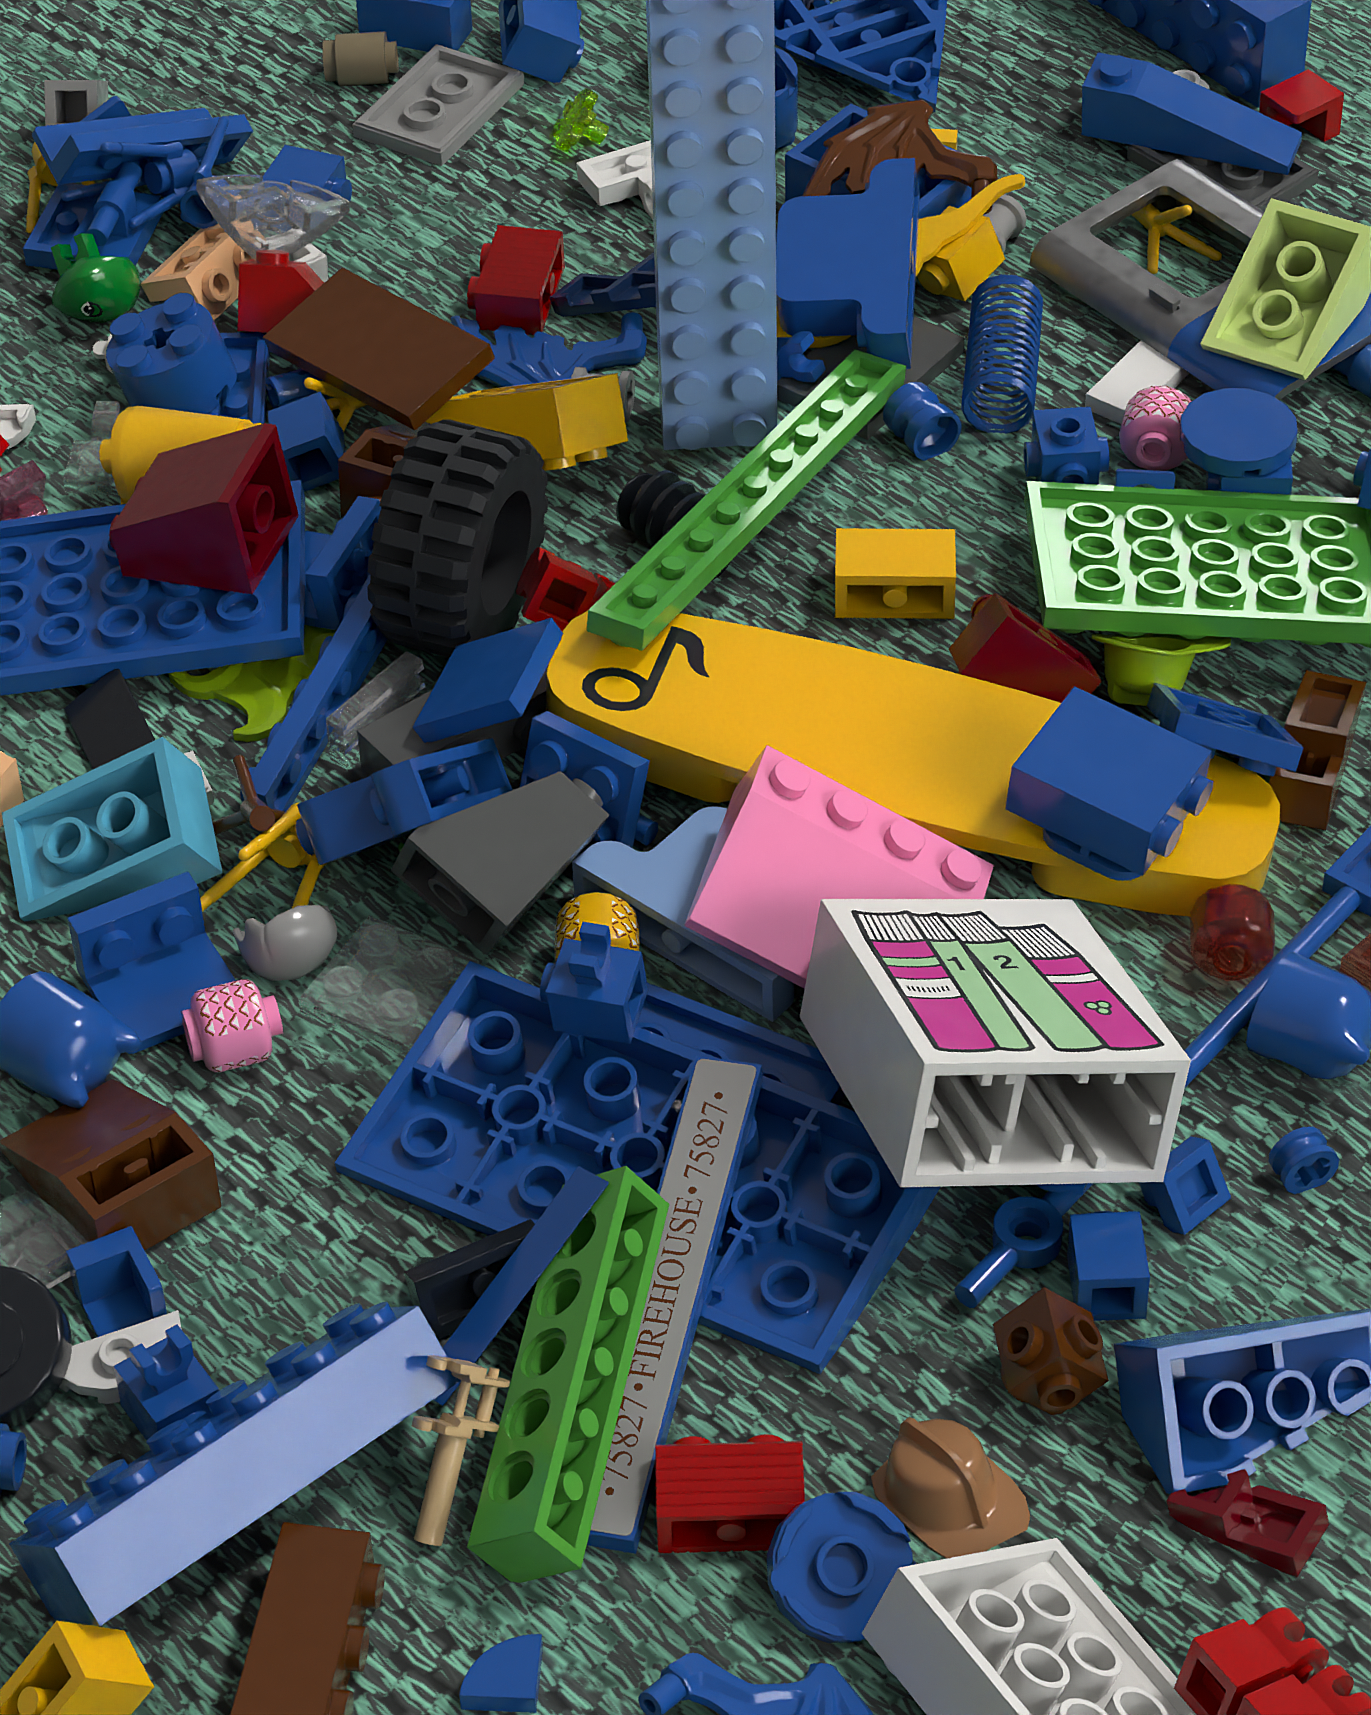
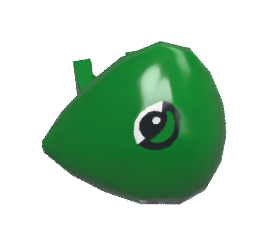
M80 233L73 237L78 246V253L75 258L72 255L70 244H57L51 247L60 275L52 294V304L63 314L82 321L104 323L117 319L134 307L139 296L141 282L136 266L128 257L100 256L93 234Z

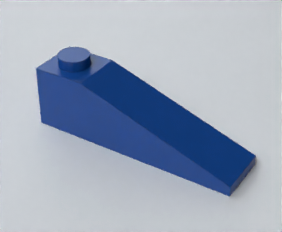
M1098 52L1082 85L1081 135L1133 144L1288 175L1302 141V132L1147 61Z
M1371 1308L1181 1332L1114 1344L1122 1416L1167 1494L1182 1489L1190 1492L1227 1485V1474L1246 1469L1249 1476L1256 1472L1252 1462L1253 1459L1278 1444H1281L1286 1450H1292L1309 1440L1305 1428L1332 1412L1349 1416L1371 1402Z

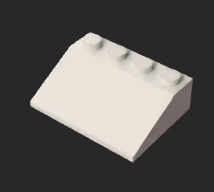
M1057 1538L899 1567L861 1633L884 1661L887 1669L897 1677L926 1715H1196L1174 1689L1177 1681L1176 1676Z

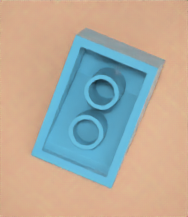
M163 737L2 812L20 919L24 922L86 911L187 871L196 884L223 873L202 770Z

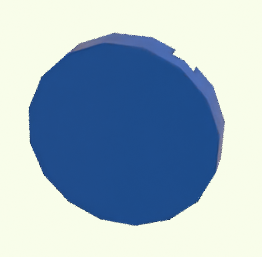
M1224 388L1204 393L1190 402L1181 415L1180 441L1184 444V453L1190 461L1214 474L1238 478L1244 477L1245 471L1260 469L1259 475L1268 474L1286 464L1296 449L1298 431L1295 415L1285 403L1267 393L1248 388Z
M858 1492L825 1493L796 1506L776 1527L767 1552L768 1586L779 1611L800 1632L826 1643L859 1642L865 1639L861 1633L897 1569L916 1564V1561L913 1562L912 1550L909 1545L911 1540L904 1524L882 1502Z

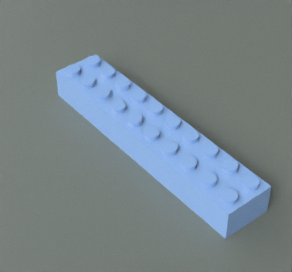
M646 0L659 407L663 449L695 450L709 447L755 446L777 426L774 0Z

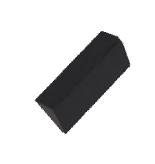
M119 668L106 673L64 708L65 716L92 770L155 741Z

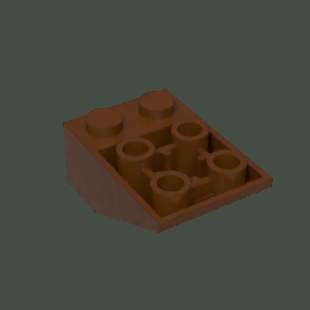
M114 1079L87 1093L89 1099L81 1109L63 1105L0 1140V1150L80 1245L132 1226L145 1251L222 1207L214 1155L177 1112Z

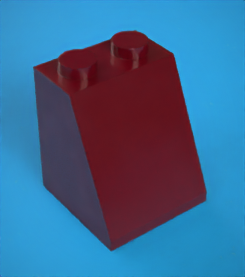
M264 423L158 453L146 474L137 481L134 493L122 512L115 516L110 526V545L116 552L122 575L253 595L299 516L276 425Z

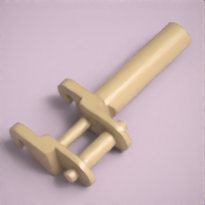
M428 1355L426 1362L428 1367L443 1371L448 1369L452 1371L454 1377L461 1380L453 1414L442 1413L439 1419L414 1416L411 1425L422 1431L430 1432L434 1430L439 1433L414 1540L428 1545L442 1546L467 1438L471 1439L473 1429V1436L484 1438L485 1431L498 1432L499 1425L490 1421L497 1389L509 1387L510 1381L498 1377L500 1370L497 1368L489 1367L488 1374H486L487 1368L470 1361ZM471 1383L483 1385L475 1417L464 1416Z

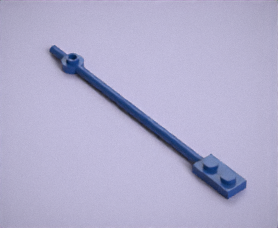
M1371 826L1325 872L1322 891L1332 896L1329 901L1184 1050L1191 1059L1185 1088L1251 1020L1253 1010L1264 985L1274 968L1289 952H1295L1310 958L1356 909L1371 917ZM1087 1183L1086 1188H1085V1190H1084V1193H1085L1094 1183ZM1048 1191L1041 1199L1028 1196L1017 1197L1001 1205L994 1216L992 1237L994 1248L955 1287L954 1292L957 1299L963 1305L975 1308L1014 1266L1038 1268L1053 1261L1059 1254L1062 1246V1216L1082 1195L1069 1191ZM1031 1236L1035 1240H1024L1019 1237Z

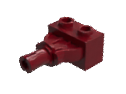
M997 593L981 596L973 603L970 612L972 621L949 648L959 669L957 674L1020 690L1059 703L1063 702L1074 686L1091 694L1102 682L1088 657Z

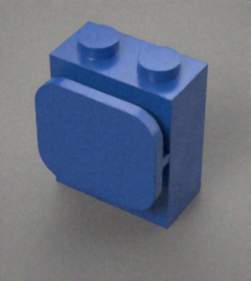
M1074 686L1012 765L1005 810L1042 827L1043 838L1046 844L1058 854L1110 879L1120 881L1132 880L1143 876L1158 855L1165 858L1168 857L1180 838L1184 819L1189 813L1198 816L1205 807L1213 789V781L1206 778L1212 751Z

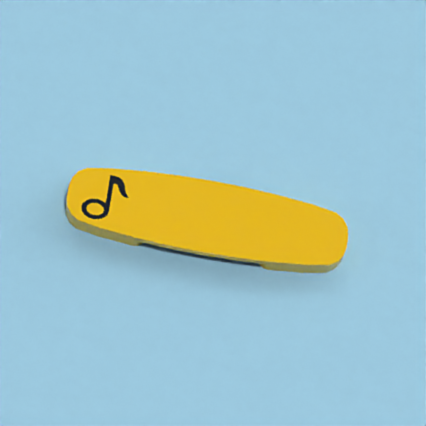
M588 611L572 619L562 631V639L548 664L546 674V711L650 760L646 781L705 802L721 803L730 801L737 785L766 745L955 845L1032 862L1031 873L1035 882L1043 890L1054 895L1166 915L1216 918L1238 912L1252 903L1264 885L1280 823V803L1271 785L1256 772L1245 769L1234 762L1214 755L1213 759L1210 758L1206 778L1213 781V789L1205 807L1198 816L1190 813L1183 821L1180 838L1173 851L1166 858L1158 855L1143 876L1127 881L1110 879L1053 851L1043 838L1042 827L1005 810L1012 765L1061 704L1020 690L845 645L679 613L641 651L633 647L619 646L610 639L588 632Z

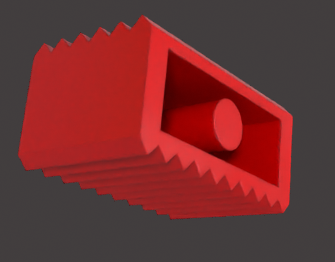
M497 225V231L494 234V238H492V243H484L482 246L480 276H471L468 285V308L476 310V321L479 324L480 330L488 329L489 331H495L501 325L522 328L527 335H534L537 331L543 332L552 306L549 297L557 292L565 269L562 231Z
M764 1434L754 1436L744 1443H711L702 1437L689 1436L681 1438L673 1444L655 1445L656 1517L659 1553H686L687 1551L690 1553L701 1551L730 1552L731 1550L768 1551L776 1527L796 1506L805 1502L802 1441H784L778 1436Z

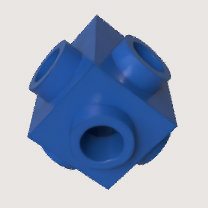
M1091 407L1033 410L1031 442H1024L1023 448L1026 477H1035L1038 482L1099 485V473L1109 471V446L1107 437L1097 436Z

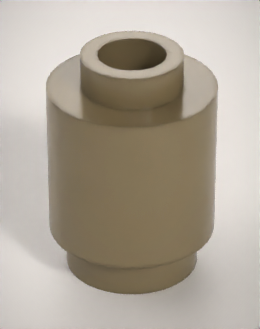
M385 31L336 34L335 40H323V67L326 82L338 81L339 86L389 84V73L399 72L397 42H387Z

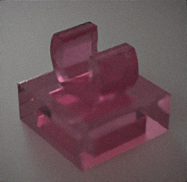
M33 460L0 477V521L48 514V510L43 503L46 476Z

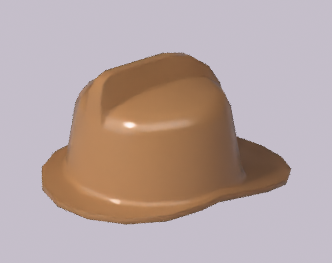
M908 1417L901 1423L899 1435L892 1445L889 1459L871 1476L875 1496L879 1502H882L923 1544L947 1559L987 1551L1028 1530L1030 1514L1026 1497L1015 1482L986 1456L981 1442L971 1430L953 1420L944 1419L918 1422L914 1418Z

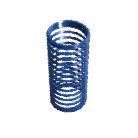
M1001 274L990 277L979 284L972 295L961 410L966 420L972 426L987 433L1007 434L1016 432L1030 422L1033 417V410H1035L1043 298L1039 289L1034 284L1017 275ZM1001 284H1014L1027 289L1033 296L1016 288H997L986 291ZM1000 292H1014L1025 296L1033 305L1027 300L1016 296L999 295L990 299L986 298ZM999 300H1014L1023 303L1029 309H1031L1032 312H1030L1025 307L1010 303H998L988 307L985 306L989 303ZM997 308H1014L1024 312L1031 319L1013 311H997L987 315L984 314ZM996 316H1013L1022 319L1026 323L1024 324L1012 319H996L988 322L987 319ZM995 324H1013V325H1016V326H1015V327H1000V326H997V325H995ZM995 333H1012V334H1018V335H1017V336L997 335V334H995ZM994 340H1012L1017 343H997ZM993 348H1011L1017 351H996ZM992 356H1010L1016 359H996ZM992 364H1009L1015 367L1002 368L995 367ZM992 372H1008L1014 375L993 374ZM994 382H1006V383H1009V384H1001V383H994ZM982 384H988L991 386H1003L1009 388L1018 387L1019 389L1009 392H1000L986 388ZM978 387L980 390L990 394L1008 396L1021 394L1022 392L1024 394L1014 399L998 400L983 395L976 388ZM973 392L979 398L989 402H1001L1010 404L1020 402L1025 398L1026 400L1018 404L1017 406L1009 408H997L982 403L977 397L973 395ZM972 400H973L978 406H980V407H982V408H985V409H988V410H999V411L1010 412V411L1020 410V409L1023 408L1024 406H1026V407H1025L1023 410H1021L1020 412H1018V413H1016V414H1013V415H1009V416H995V415H990V414H988V413H986V412L981 411V410L972 402ZM971 408L977 414L987 418L1010 420L1019 418L1024 414L1025 416L1009 424H992L980 419Z

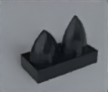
M531 1219L493 1235H487L479 1241L438 1258L419 1257L411 1269L404 1271L413 1306H419L437 1339L455 1332L533 1228L535 1223ZM537 1281L520 1304L533 1298Z

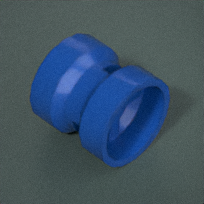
M910 382L897 389L887 400L883 409V421L896 436L904 439L908 449L917 458L925 461L951 450L960 436L961 421L948 406L939 404L940 401L937 395L922 382Z

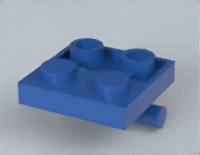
M133 162L124 163L115 180L108 182L98 196L65 202L61 199L63 191L86 185L72 183L58 185L23 247L26 265L58 270L51 247L57 244H70L72 255L75 258L78 253V246L73 237L80 233L93 234L100 256L128 257L136 266L163 213L137 228H131L128 225V221L144 209L160 201L161 196L134 192L142 176V169Z
M549 711L532 718L520 787L561 771L571 781L575 778L580 779L593 788L603 802L601 808L609 814V817L586 849L601 841H617L633 848L635 839L645 845H649L657 835L658 823L639 814L650 760Z

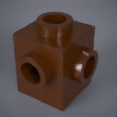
M1045 1287L992 1324L1002 1364L1000 1370L1001 1379L1008 1393L1020 1402H1027L1050 1415L1062 1414L1066 1410L1075 1407L1083 1398L1109 1381L1101 1352L1103 1339L1094 1324L1092 1313Z

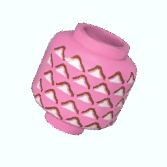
M1150 386L1138 391L1127 403L1119 432L1120 446L1127 459L1139 468L1146 470L1168 471L1179 467L1188 458L1184 453V444L1180 441V421L1187 405L1192 402L1191 399L1180 390L1168 386Z
M249 979L201 989L192 996L190 1002L191 1009L181 1011L184 1032L193 1062L203 1060L205 1066L212 1072H224L267 1060L272 1052L271 1037L283 1034L281 1017L274 995L262 998L258 987Z

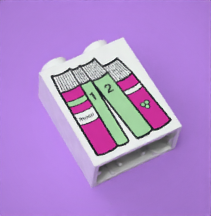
M821 899L800 1019L900 1187L1164 1181L1191 1059L1072 899Z

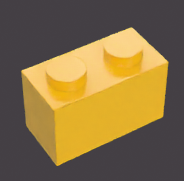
M836 528L835 618L955 619V529Z

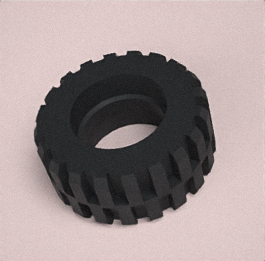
M443 419L423 427L417 432V437L410 439L405 446L404 456L396 462L390 474L392 479L388 490H384L379 505L381 511L378 523H375L371 540H374L372 554L368 559L367 570L370 573V584L367 586L368 600L373 604L370 613L379 631L390 642L450 658L455 647L514 629L519 620L518 613L527 600L516 594L518 582L531 554L544 541L546 529L543 526L544 516L548 510V497L545 495V488L548 484L547 473L542 469L544 461L528 440L503 432Z

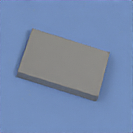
M436 44L352 124L353 136L443 166L524 85V72Z

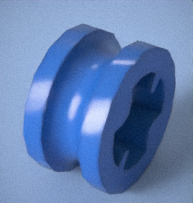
M1302 1127L1283 1136L1273 1146L1268 1160L1274 1172L1281 1175L1280 1180L1286 1190L1292 1194L1324 1185L1333 1177L1339 1166V1158L1332 1147L1327 1146V1140L1323 1133L1315 1127Z

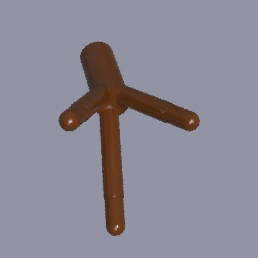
M236 755L233 758V764L244 801L240 806V811L212 822L215 836L245 823H249L256 830L266 831L285 813V811L270 808L258 798L244 756Z

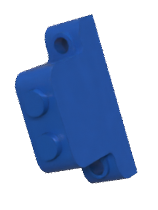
M915 158L888 159L877 164L871 171L869 183H865L864 193L800 196L786 201L781 206L776 229V306L780 326L784 332L793 336L801 331H811L813 337L857 335L858 347H866L868 354L905 365L906 369H911L920 203Z
M489 738L405 760L374 772L369 777L297 804L301 818L296 821V832L300 844L309 855L315 854L318 864L323 865L410 835L421 826L512 791L494 739Z

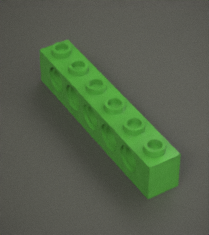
M627 1166L596 1175L608 1181V1186L536 1283L499 1430L496 1435L467 1545L468 1549L510 1582H527L578 1570L582 1567L669 1208V1203Z

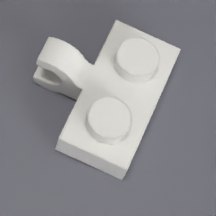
M651 140L576 163L578 182L599 206L620 202L626 198L639 195L645 211L653 220Z

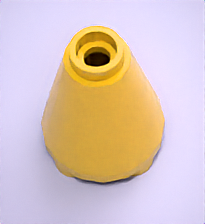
M146 406L127 407L117 416L111 431V438L104 439L100 444V462L105 472L112 474L118 495L121 498V504H127L134 493L137 481L146 474L158 453L262 423L253 424L248 419Z

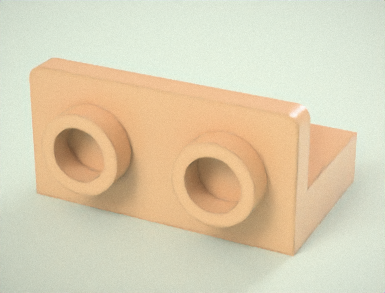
M248 219L218 223L205 229L200 228L140 285L150 302L164 301L178 293H189L194 297L196 303L201 304L210 312L213 320H215L238 299L239 264L251 259L250 252L261 247L262 244Z

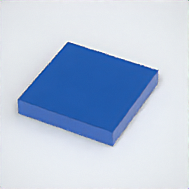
M548 618L456 646L412 728L422 741L427 743L522 717L562 639L563 632L552 618Z

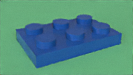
M1154 683L1147 707L1160 721L1159 726L1211 750V759L1214 758L1217 749L1228 752L1229 755L1238 758L1239 766L1253 772L1274 776L1277 767L1296 772L1304 747L1272 716Z

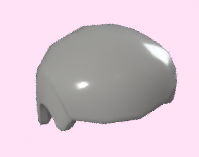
M326 905L296 906L278 914L265 925L254 918H250L245 921V931H241L239 928L232 930L240 953L249 968L256 975L270 981L299 979L316 970L325 962L337 939L336 922Z

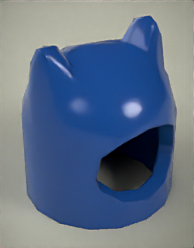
M1289 952L1274 968L1257 1000L1247 1030L1246 1045L1248 1050L1267 1059L1283 1061L1301 1070L1311 1078L1331 1080L1345 1076L1357 1065H1363L1370 1058L1371 993L1356 979L1300 954Z
M39 971L25 976L11 987L0 1001V1070L40 1095L55 1099L71 1108L81 1109L89 1099L87 1093L103 1084L117 1063L121 1053L137 1051L142 1044L137 1032L116 1018L101 1003L52 973Z

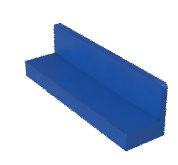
M197 108L38 126L32 132V137L57 184L60 185L116 178L122 165L126 162L137 164L142 169V173H144L145 165L153 159V157L104 153L100 149L103 142L155 145L180 142L183 149H188L195 155L200 166L220 117L212 118L207 109ZM244 114L226 116L229 119V124L213 165L233 161L253 133V129Z

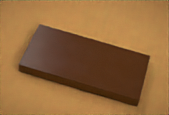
M343 267L263 336L270 352L414 431L495 359L489 343Z

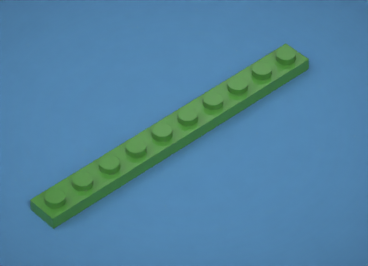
M855 349L588 610L587 631L610 639L619 646L633 647L643 651L886 404L890 396L904 385L906 366Z

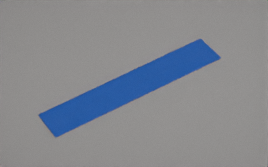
M580 1166L577 1167L444 1345L443 1350L448 1358L476 1363L608 1186V1181ZM460 1382L433 1400L443 1406Z

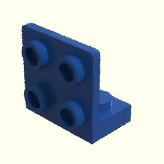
M358 496L346 515L337 522L332 535L305 531L304 625L331 630L338 629L343 620L344 609L348 599L352 594L359 593L368 578V559L372 554L374 540H371L374 524L378 523L381 511L379 499Z
M188 871L67 918L77 971L94 1000L101 1003L110 1013L138 1034L142 1044L137 1051L126 1052L128 1054L137 1053L184 1034L181 1011L191 1009L190 1002L194 993L204 988L236 981L205 932L199 887Z

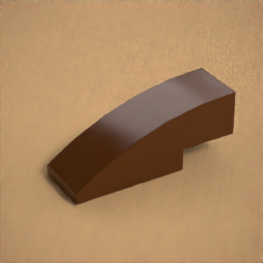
M1305 671L1284 729L1304 747L1296 772L1277 767L1275 775L1270 776L1269 784L1280 803L1281 822L1321 830L1327 829L1354 738L1367 682Z

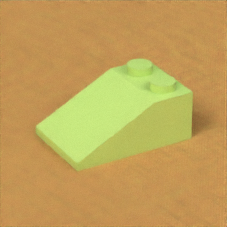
M1271 198L1200 343L1202 348L1306 380L1364 308L1371 293V226Z

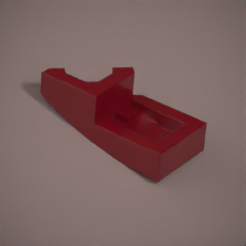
M1246 1469L1227 1474L1228 1484L1226 1486L1196 1496H1190L1185 1489L1171 1493L1166 1500L1169 1515L1191 1530L1295 1577L1299 1576L1329 1526L1325 1504L1261 1485L1251 1488Z

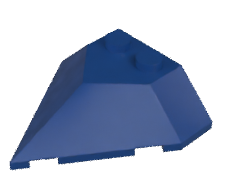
M774 0L775 46L810 66L851 76L907 101L925 100L933 108V112H935L947 0H841L809 11L801 0Z

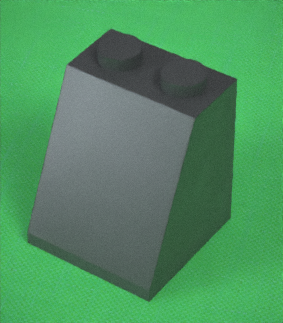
M560 771L417 828L408 837L391 871L478 950L488 955L572 864V861L586 849L609 817V814L601 808L603 802L593 788L580 779L575 778L571 781Z

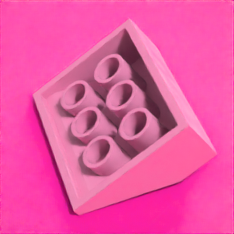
M766 745L733 792L684 926L805 989L821 899H984L994 865Z

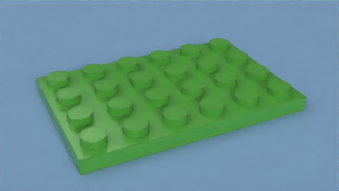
M1027 481L1024 505L1043 626L1066 633H1080L1084 630L1113 631L1126 636H1141L1145 633L1179 635L1187 639H1202L1206 636L1240 638L1248 642H1262L1267 639L1300 641L1308 645H1323L1327 642L1353 643L1371 648V510L1357 506L1359 498L1193 489H1156L1154 487H1118L1116 485Z

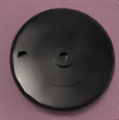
M0 1266V1423L7 1424L10 1429L23 1423L41 1410L58 1390L70 1363L72 1334L66 1313L41 1281L22 1270Z

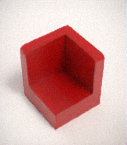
M1307 69L1261 91L1259 113L1287 126L1293 123L1299 124L1325 142L1340 134L1344 93Z

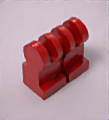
M537 547L523 569L516 594L527 599L521 610L523 617L534 622L552 618L560 630L563 631L572 619L588 611L615 583L603 575L593 574L572 561L563 560L555 556L554 553Z
M1287 1607L1274 1609L1250 1625L1244 1619L1193 1638L1174 1686L1176 1692L1196 1715H1371V1698L1364 1692L1349 1696L1354 1684L1353 1678L1341 1665H1332L1325 1668L1329 1660L1328 1650L1316 1638H1307L1301 1641L1305 1633V1625Z

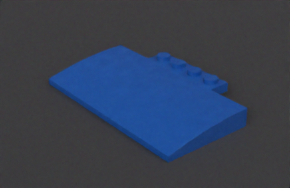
M469 961L335 1161L337 1172L481 1233L493 1235L529 1219L536 1224L560 1192L562 1185L566 1184L579 1166L595 1175L627 1166L657 1193L695 1055L762 1064L763 1082L698 1323L821 1374L915 1231L940 1187H900L856 1112L839 1106L845 1093L818 1048L648 982V993L630 1044L554 1031L548 1003L542 1002L540 998V988Z

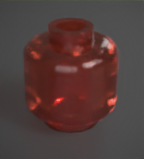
M1224 884L1211 888L1199 896L1190 911V952L1196 965L1208 975L1227 981H1238L1258 974L1271 961L1275 953L1274 911L1268 899L1256 889L1241 884Z

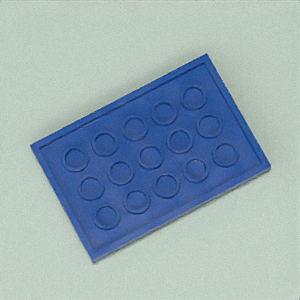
M301 480L290 481L299 516L253 595L123 576L116 552L110 545L109 530L113 519L122 512L126 504L0 521V696L94 684L106 673L118 668L124 679L304 655L305 494Z

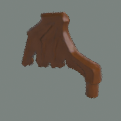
M920 99L869 107L867 109L868 116L824 141L823 146L827 150L823 154L802 196L830 195L832 184L837 182L847 171L849 175L845 187L851 194L864 193L865 183H869L871 171L877 164L888 159L915 158L917 173L921 168H924L926 175L931 180L947 179L972 188V199L985 187L998 180L997 166L987 156L972 155L947 149L928 125L929 118L933 114V108L925 100ZM993 205L984 214L991 212Z

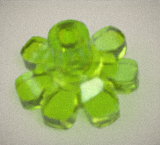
M585 88L576 95L574 102L570 99L567 100L562 113L564 118L558 119L552 130V136L556 137L555 146L558 149L568 152L570 147L576 145L582 136L598 144L605 139L609 126L597 120V114L593 112V107L598 100L597 93Z

